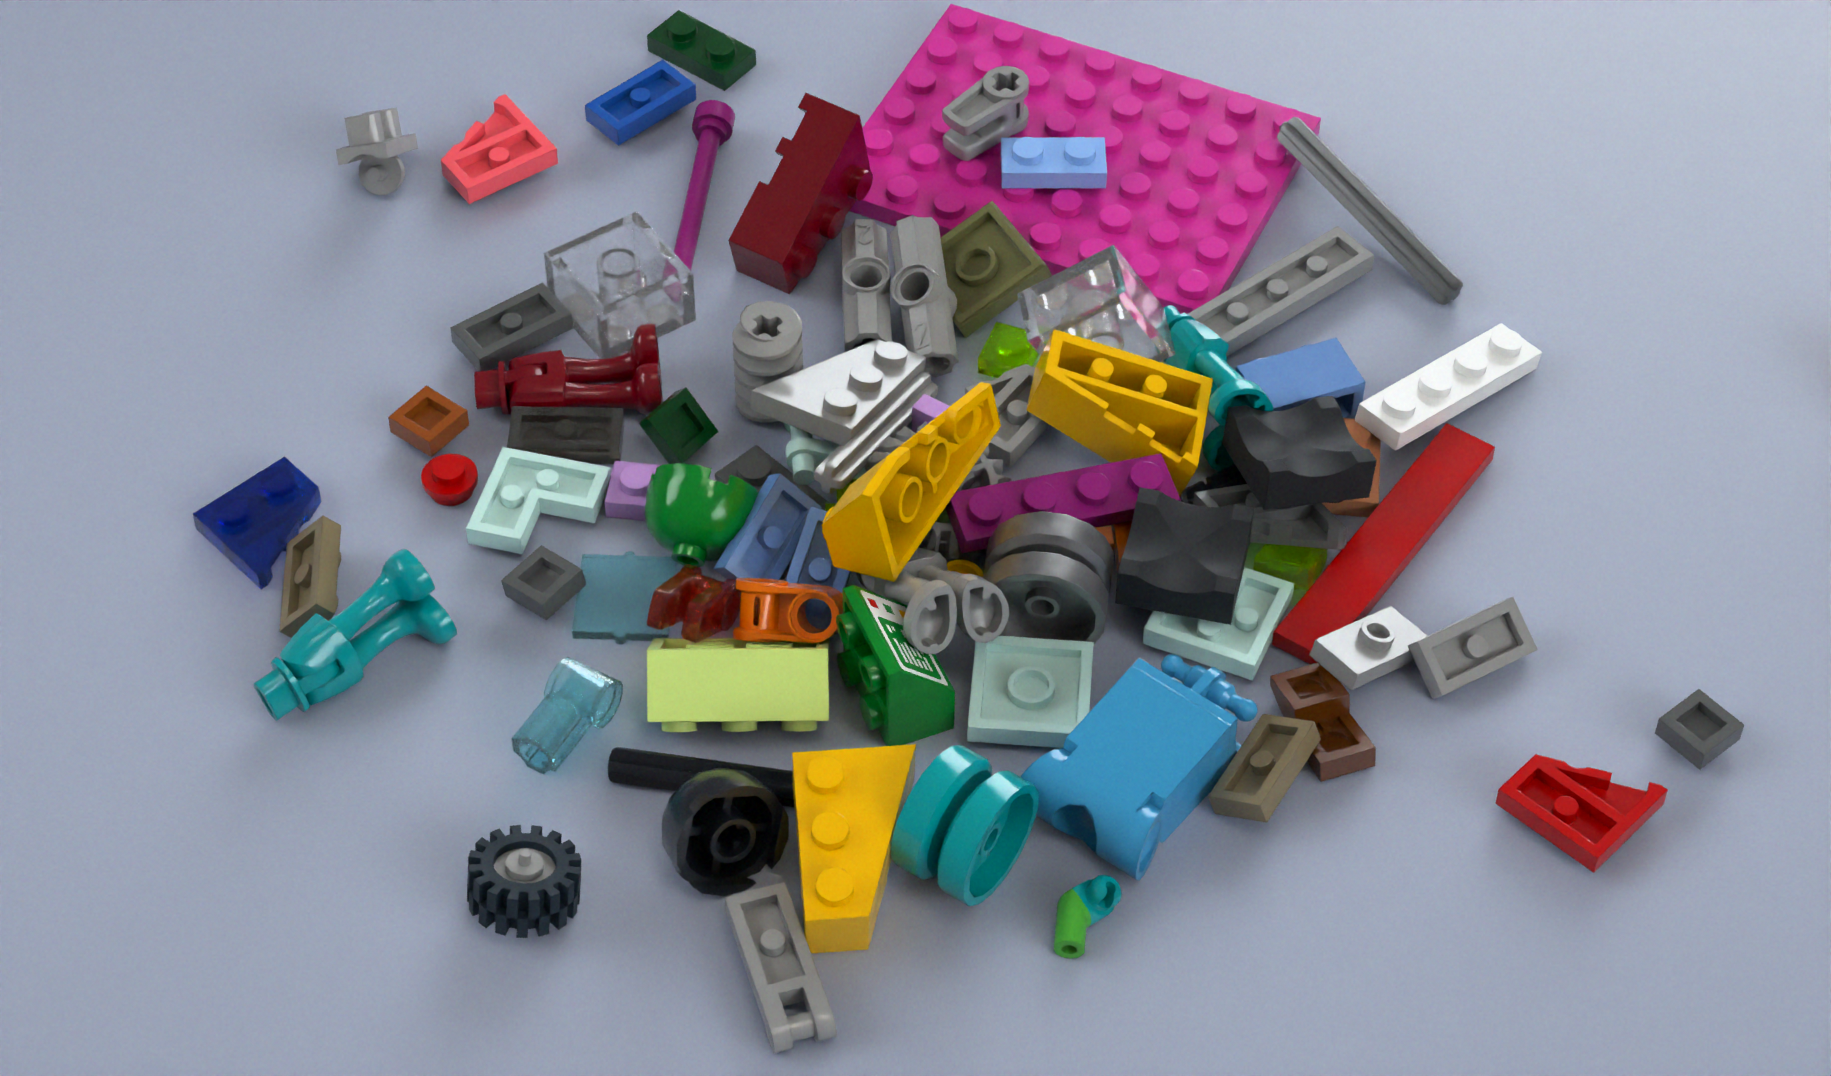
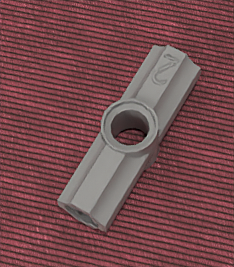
M911 215L896 221V227L890 231L896 271L891 283V294L901 307L906 349L927 357L924 372L936 378L952 372V367L959 362L952 319L957 309V298L947 285L939 225L932 217L923 218Z
M855 219L848 228L841 229L842 312L844 317L845 352L876 339L892 342L887 229L878 226L873 219Z

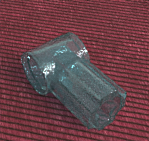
M570 657L563 658L555 666L548 678L544 690V699L511 738L513 751L524 760L527 767L545 775L547 771L556 772L591 727L601 729L611 721L622 699V681Z

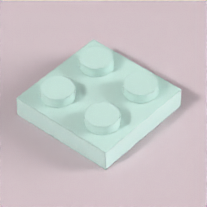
M998 636L993 641L987 643L975 641L967 741L1062 748L1066 737L1090 711L1094 642Z

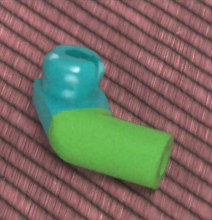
M1099 875L1094 879L1086 880L1073 887L1060 897L1057 903L1054 951L1057 955L1072 959L1078 958L1085 953L1086 928L1108 916L1114 910V906L1121 900V887L1114 878L1108 875Z

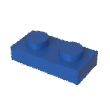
M661 60L585 105L586 121L619 146L695 101L696 84L666 61Z

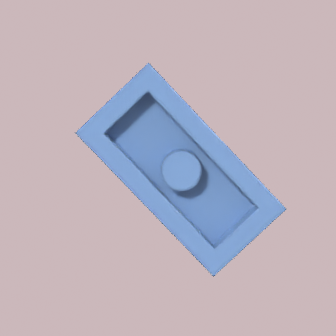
M1105 137L1001 138L1002 188H1106Z

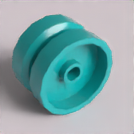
M962 745L950 746L933 760L908 795L893 833L891 859L898 867L921 880L932 879L938 875V885L944 893L967 906L979 905L993 894L1007 877L1020 856L1038 811L1039 792L1034 784L1008 770L998 771L992 775V766L988 759Z

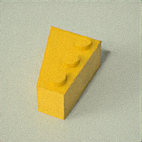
M1054 329L1035 367L1026 410L1110 463L1161 453L1178 495L1181 497L1182 491L1187 487L1198 467L1213 379Z

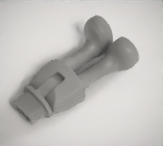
M918 547L895 582L856 573L858 581L868 591L908 605L903 620V631L907 641L915 649L926 654H937L949 645L954 635L956 621L965 635L980 643H987L996 639L1003 632L1008 621V603L1003 592L996 585L974 574L948 571L946 559L938 552Z

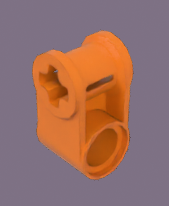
M768 578L736 579L735 589L741 591L739 626L733 628V639L751 642L792 641L818 643L838 633L836 616L843 614V595L836 588L826 585L788 583V581ZM810 599L822 600L829 606L832 619L827 629L815 628L808 622L805 609Z

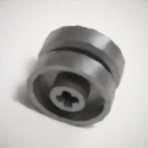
M1039 511L1021 514L1001 523L989 538L985 558V575L983 576L985 580L996 585L1003 592L1008 603V621L999 636L1094 642L1095 644L1104 633L1108 593L1110 592L1113 573L1114 552L1106 537L1089 523L1060 513Z

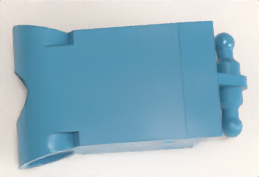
M1170 654L1163 658L1161 662L1162 671L1138 658L1066 737L1063 747L1042 755L1021 775V778L1034 784L1039 792L1037 817L1054 828L1083 840L1096 855L1138 881L1141 880L1149 868L1159 841L1163 843L1213 790L1242 746L1236 742L1238 719L1248 722L1253 720L1258 713L1257 705L1253 700L1244 699L1237 695L1235 686L1225 681L1226 674L1215 667H1211L1208 670L1201 665L1191 667L1184 663L1180 656ZM1172 677L1177 678L1178 680L1182 681V683L1178 682L1177 680L1173 679ZM1225 709H1228L1229 711L1233 712L1235 716L1226 711Z

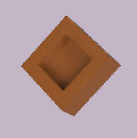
M427 385L388 417L391 433L430 457H433L469 426L468 412L465 408Z

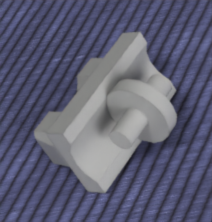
M397 108L362 113V115L344 118L349 146L336 149L338 165L361 160L359 178L362 185L369 192L375 195H386L396 191L402 185L405 178L404 165L397 155L418 149L416 134L402 135Z

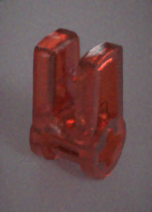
M686 564L680 572L655 589L649 608L647 626L657 630H664L670 626L673 627L679 622H683L682 637L694 643L700 642L721 631H728L732 627L740 611L741 591L735 589V579L729 578L723 582L703 575L700 567Z

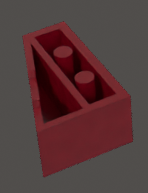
M808 93L804 94L798 106L800 110L805 112V115L792 140L782 137L775 150L783 158L768 185L759 181L728 240L736 271L789 295L801 278L805 279L811 274L816 265L818 254L829 239H835L839 235L845 222V216L857 200L861 201L866 197L873 181L860 115Z

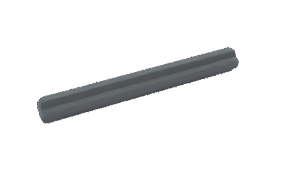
M1293 117L1279 127L1278 141L1439 304L1446 305L1459 296L1460 290L1463 287L1462 281L1300 118Z

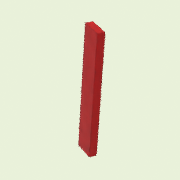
M1446 423L1347 542L1344 549L1337 554L1274 630L1272 645L1308 664L1317 663L1309 655L1315 639L1368 615L1491 463L1495 446Z

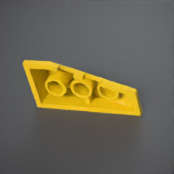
M980 382L849 485L837 504L827 511L821 525L822 534L826 540L833 567L895 582L1001 427L991 384Z

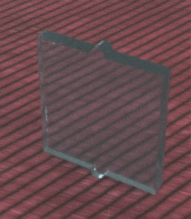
M628 551L624 555L582 554L581 569L583 570L586 586L577 593L572 627L573 639L615 640L616 644L622 645L626 643V640L653 641L654 638H669L677 562L671 557L635 556V553L632 551Z

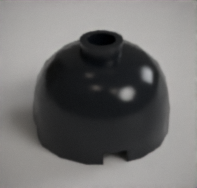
M715 768L695 774L684 781L669 798L662 817V845L677 873L702 894L726 896L747 890L756 884L753 879L747 877L759 873L766 864L773 869L781 859L789 839V816L785 808L778 801L775 793L759 780L741 770Z

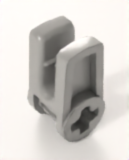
M996 67L989 70L982 79L948 104L942 110L944 122L951 127L943 136L944 148L959 159L968 161L1001 142V138H1008L1023 131L1029 121V111L1024 104V98L1028 95L1029 91L1028 76L1016 67Z

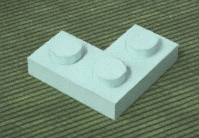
M502 447L466 527L468 544L523 554L540 513L595 523L607 494L611 477L610 467Z
M1244 567L1231 625L1153 610L1144 627L1143 644L1253 681L1273 639L1274 630L1281 623L1292 600L1294 583Z

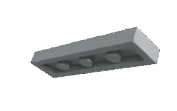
M1337 226L1188 314L1196 321L1213 330L1229 344V349L1226 353V356H1229L1370 272L1373 267L1374 254Z

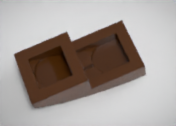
M1318 662L1270 676V686L1283 717L1314 721L1321 740L1307 762L1320 782L1375 766L1376 747L1350 714V694L1337 678Z

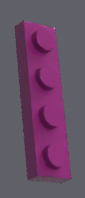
M1160 453L956 491L945 509L961 552L967 553L987 549L989 538L996 528L1016 515L1039 511L1060 513L1087 522L1093 527H1102L1133 520L1140 487L1161 491L1178 501H1181Z

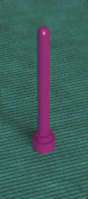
M717 100L701 102L696 107L692 122V131L698 140V147L666 283L668 293L676 297L683 295L688 287L718 147L730 139L735 123L733 109L726 103Z

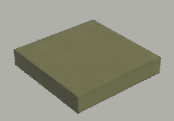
M993 201L986 204L941 237L947 285L957 298V309L952 317L953 324L965 338L1052 276L1045 262Z

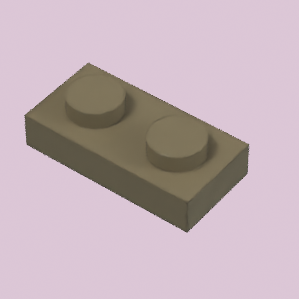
M324 515L287 543L279 632L290 638L315 613L330 620L338 606L336 591L338 568L341 563V552L339 551L341 525Z
M1262 714L1208 796L1214 813L1267 823L1321 740L1315 722Z

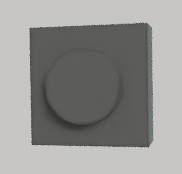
M542 545L501 580L505 595L545 620L549 619L586 586L581 568Z
M1698 689L1659 718L1655 734L1701 770L1740 740L1744 724Z

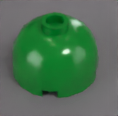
M682 463L664 464L656 468L655 475L652 473L647 489L644 515L649 532L663 548L672 552L671 558L679 564L689 567H703L705 561H718L728 543L744 525L759 492L749 483L731 474L727 484L709 479L712 469L709 467Z

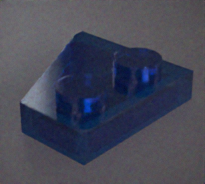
M284 456L193 513V519L196 529L254 584L263 589L269 585L273 578L271 567L281 552L286 551L287 543L299 534L301 526L310 521L321 503L319 487Z

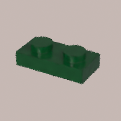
M680 10L647 35L649 52L723 91L727 90L756 66V50Z

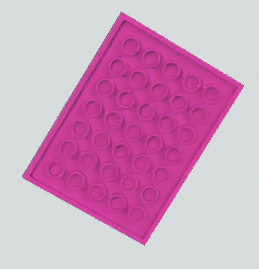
M950 4L862 128L873 181L866 197L861 201L857 200L850 209V212L893 226L897 225L896 221L911 215L923 218L932 217L939 225L941 238L986 204L993 201L1048 266L1052 274L1050 278L1159 313L1166 306L1173 305L1180 314H1188L1229 290L1301 165L1278 141L1279 127L1291 118L1298 117L1318 136L1321 118L1206 83L1199 79H1193L1153 65L1112 54L1105 50H1099L1059 36L1031 29L1014 22L976 12L969 8ZM1001 66L1016 67L1022 70L1029 79L1028 95L1024 98V104L1029 111V121L1023 131L1008 138L1105 137L1106 188H1002L1001 142L971 160L964 161L959 159L943 146V136L951 127L944 122L942 110L982 79L989 70Z

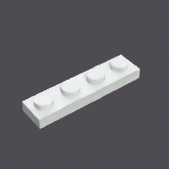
M1501 323L1359 403L1355 421L1396 451L1537 369L1542 352L1524 340L1518 333Z

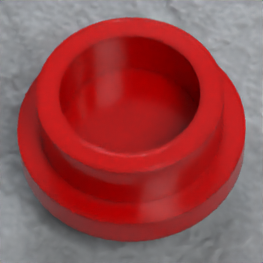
M460 454L437 456L424 466L421 473L422 486L425 492L440 505L456 506L462 504L472 496L478 484L477 467L471 459Z

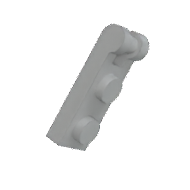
M781 882L725 897V911L759 1006L773 1053L792 1049L794 1041L814 1036L817 1042L836 1037L834 1016L786 883ZM804 1001L807 1012L786 1016L783 1006Z

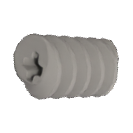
M762 301L747 305L740 314V323L736 325L732 332L734 346L736 408L744 417L752 421L766 423L778 420L749 409L751 392L753 389L802 370L803 344L802 320L797 312L786 304Z

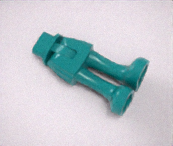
M1173 305L1166 306L1158 314L1156 327L1157 351L1166 364L1213 379L1208 410L1219 426L1213 429L1203 443V455L1213 469L1221 471L1234 464L1222 445L1228 407L1248 405L1253 409L1261 411H1273V405L1258 384L1245 380L1227 363L1226 353L1229 349V344L1213 330L1196 321L1191 315L1186 313L1180 314Z
M401 549L391 555L383 565L382 572L377 580L354 602L332 619L327 620L315 613L281 651L280 657L282 661L277 657L271 661L273 671L253 685L265 708L276 721L296 707L305 712L310 708V705L327 700L352 687L364 677L363 668L386 647L405 636L419 634L432 643L445 644L457 635V629L449 614L430 595L435 590V586L429 573L410 551ZM396 603L372 626L351 639L369 620L390 605Z

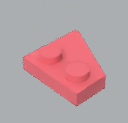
M506 94L499 96L493 102L494 113L484 124L476 121L465 133L464 140L454 145L441 159L443 176L468 204L558 164L557 148Z

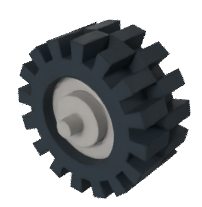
M521 825L510 826V835L505 836L499 828L490 832V841L483 837L475 843V851L471 850L468 856L467 902H469V911L472 916L479 914L478 923L485 928L496 922L495 933L506 936L509 928L517 929L516 938H528V929L534 928L539 937L549 934L550 923L558 930L566 926L567 917L573 919L577 913L578 904L580 905L581 856L580 853H575V845L570 840L561 843L562 834L554 830L547 837L542 836V827L535 825L531 826L530 833H522Z

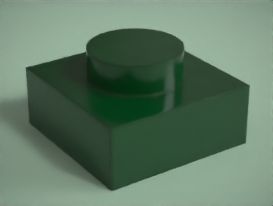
M686 387L675 391L639 423L668 464L684 463L719 432Z

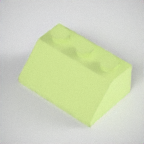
M654 638L647 649V722H661V730L664 732L697 731V722H721L722 731L748 732L757 730V721H781V730L783 731L817 730V721H829V638L818 643L792 641L751 642L733 638Z

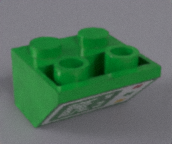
M855 585L842 588L843 614L836 616V624L843 643V652L837 653V664L847 687L855 685L860 695V710L868 729H878L886 746L905 745L954 729L955 690L936 655L923 653L915 649L907 641L903 631V620L908 605Z

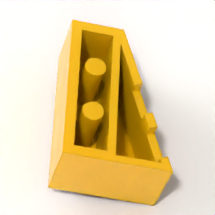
M916 744L792 752L793 796L804 935L811 954L869 949L887 883V874L891 863L893 833L897 819L914 783Z

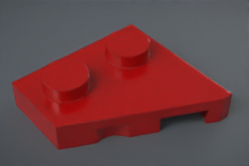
M1535 754L1498 789L1495 804L1594 873L1664 805L1668 789L1649 782L1647 791L1610 782L1611 772L1591 767L1575 768L1568 765L1565 761Z

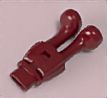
M655 323L638 326L634 333L630 351L620 356L605 359L565 357L562 350L513 358L509 362L508 371L505 361H498V369L474 372L477 409L501 407L502 413L506 415L515 414L541 420L567 421L569 409L621 408L636 410L641 414L649 415L663 403Z

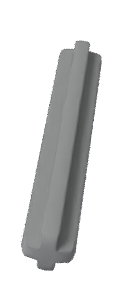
M920 372L844 446L839 445L815 468L814 480L821 483V491L833 494L837 489H843L866 466L869 456L873 455L874 451H878L880 443L887 436L895 438L897 432L904 425L907 426L912 421V406L923 394L932 398L937 396L938 385L931 382V374Z

